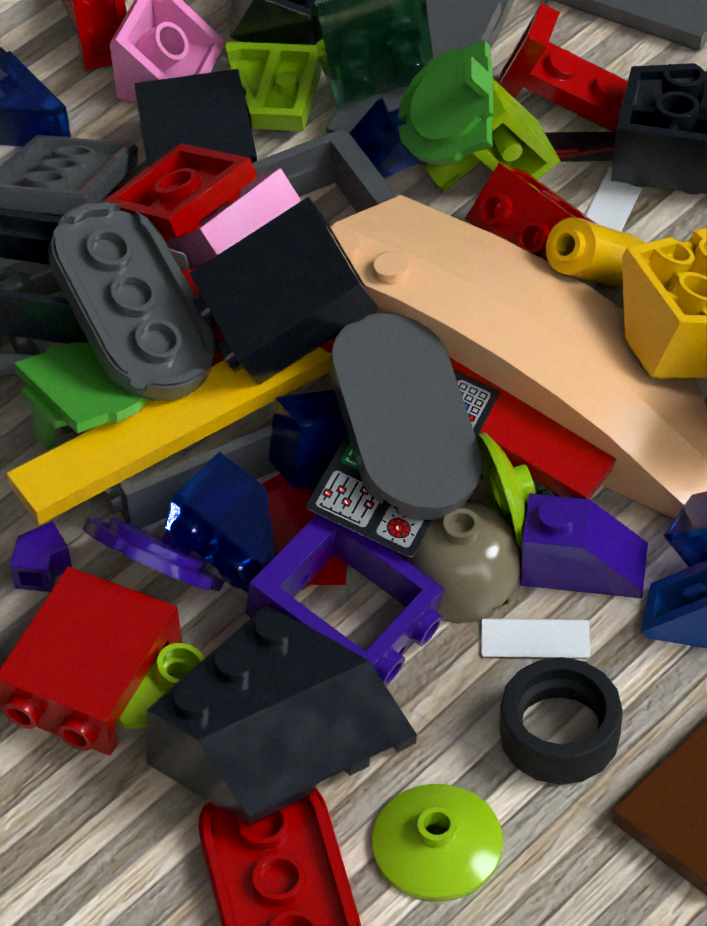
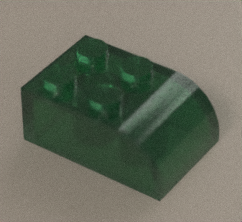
M308 0L319 62L335 106L352 101H362L370 96L402 87H409L412 79L433 59L426 0Z

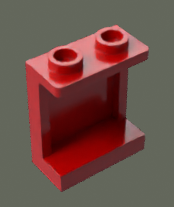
M68 566L0 668V705L2 712L18 726L27 729L38 727L60 736L66 743L76 749L83 751L94 749L104 754L112 755L118 745L115 731L116 723L160 651L170 644L183 643L178 607Z

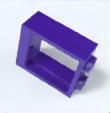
M317 514L250 582L245 614L252 618L265 605H272L369 660L385 686H387L401 670L405 662V657H403L405 652L414 643L420 647L425 645L439 628L443 616L438 613L444 588L387 546ZM334 555L338 556L406 607L366 651L294 599L297 593Z

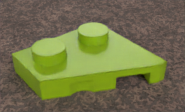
M226 41L225 50L228 64L231 70H239L247 112L253 129L304 131L325 62L322 45Z

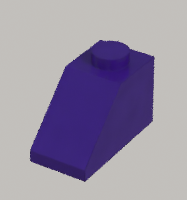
M529 493L522 541L521 586L643 598L648 542L590 499Z

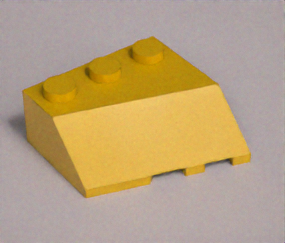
M707 228L695 230L690 240L683 242L668 237L626 248L622 256L626 342L640 360L642 367L651 377L661 379H707Z

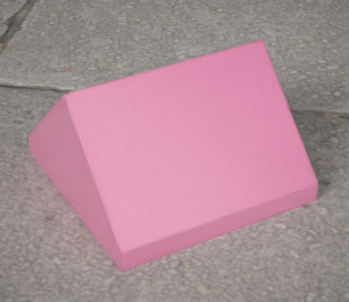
M134 0L110 42L117 99L137 103L134 83L210 73L226 41L183 0Z
M281 168L258 176L240 190V195L236 200L218 207L202 219L200 226L194 232L183 237L170 238L166 244L169 249L185 254L188 264L198 268L299 203L301 199Z

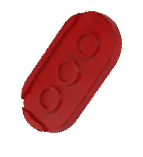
M316 787L314 788V794L249 826L210 802L206 806L205 802L199 815V837L221 926H361L328 808Z

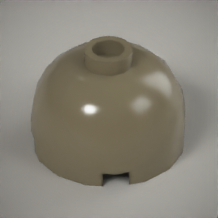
M467 500L462 508H458L445 515L444 518L434 519L414 556L408 557L401 554L403 559L444 588L438 613L443 616V621L459 624L487 619L493 616V608L502 605L507 598L509 604L516 597L521 582L522 558L519 545L516 543L515 531L499 512L480 502Z

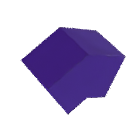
M53 521L19 535L10 563L14 588L51 592L55 577L62 575L68 566L72 567L69 548Z

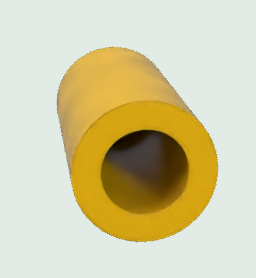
M567 218L557 223L551 230L546 242V255L550 265L559 273L623 289L622 256L626 248L644 244L645 242L638 236L579 218Z

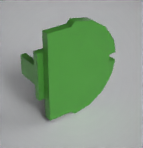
M483 40L459 50L451 48L431 59L412 79L401 100L398 118L403 123L406 122V124L398 126L401 142L418 160L436 166L460 163L464 156L493 147V68L490 45Z
M73 342L49 347L44 353L14 363L15 373L28 385L21 388V396L31 405L33 435L47 449L55 447L54 429L69 425L76 433H80L108 422L119 423L138 413L149 400L131 394L114 383L103 370L89 342Z

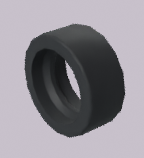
M558 657L538 660L520 669L505 686L500 704L499 731L503 751L517 769L533 779L558 785L583 782L602 772L616 755L621 735L623 709L618 689L604 672L585 661ZM561 697L576 700L592 709L598 717L599 723L593 735L579 742L557 744L543 741L528 732L523 724V715L530 706L544 699Z

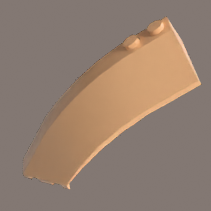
M399 195L333 224L331 227L379 308L375 312L397 314L423 324L441 340L449 357L616 458L612 472L603 482L604 487L707 534V407L696 378L661 379L649 375L625 340L624 310L573 276L557 272L544 259L497 235L403 195Z

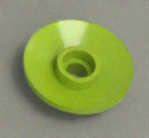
M487 433L478 434L476 439L482 455V476L493 509L499 512L513 528L516 543L519 545V548H522L526 520L525 502L529 499V493L536 494L531 474L526 464L513 467L504 451Z
M448 784L421 785L397 795L382 809L376 819L372 832L373 857L383 877L402 893L425 901H449L473 893L491 878L498 867L502 855V830L498 818L490 806L474 793ZM432 827L448 829L440 835H434L427 831V829Z

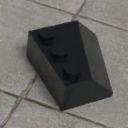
M695 63L631 66L616 128L611 181L629 183L637 187L652 186L680 190L688 194H707V71H704Z
M267 604L147 709L146 763L249 826L314 794L315 784L342 771L351 776L369 767L370 757L391 747L400 752L416 744L417 734L369 660L272 605Z

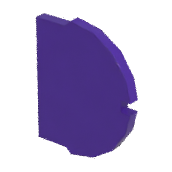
M177 507L163 538L151 531L113 518L110 519L109 523L96 518H87L82 528L86 534L111 549L120 551L125 556L190 585L220 592L225 580L203 570L207 560L191 552L206 519L182 507Z

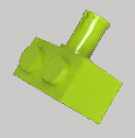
M494 79L493 147L464 156L460 163L442 166L425 164L432 179L445 192L481 163L488 166L492 171L495 170L498 163H502L526 171L538 180L561 162L538 120Z

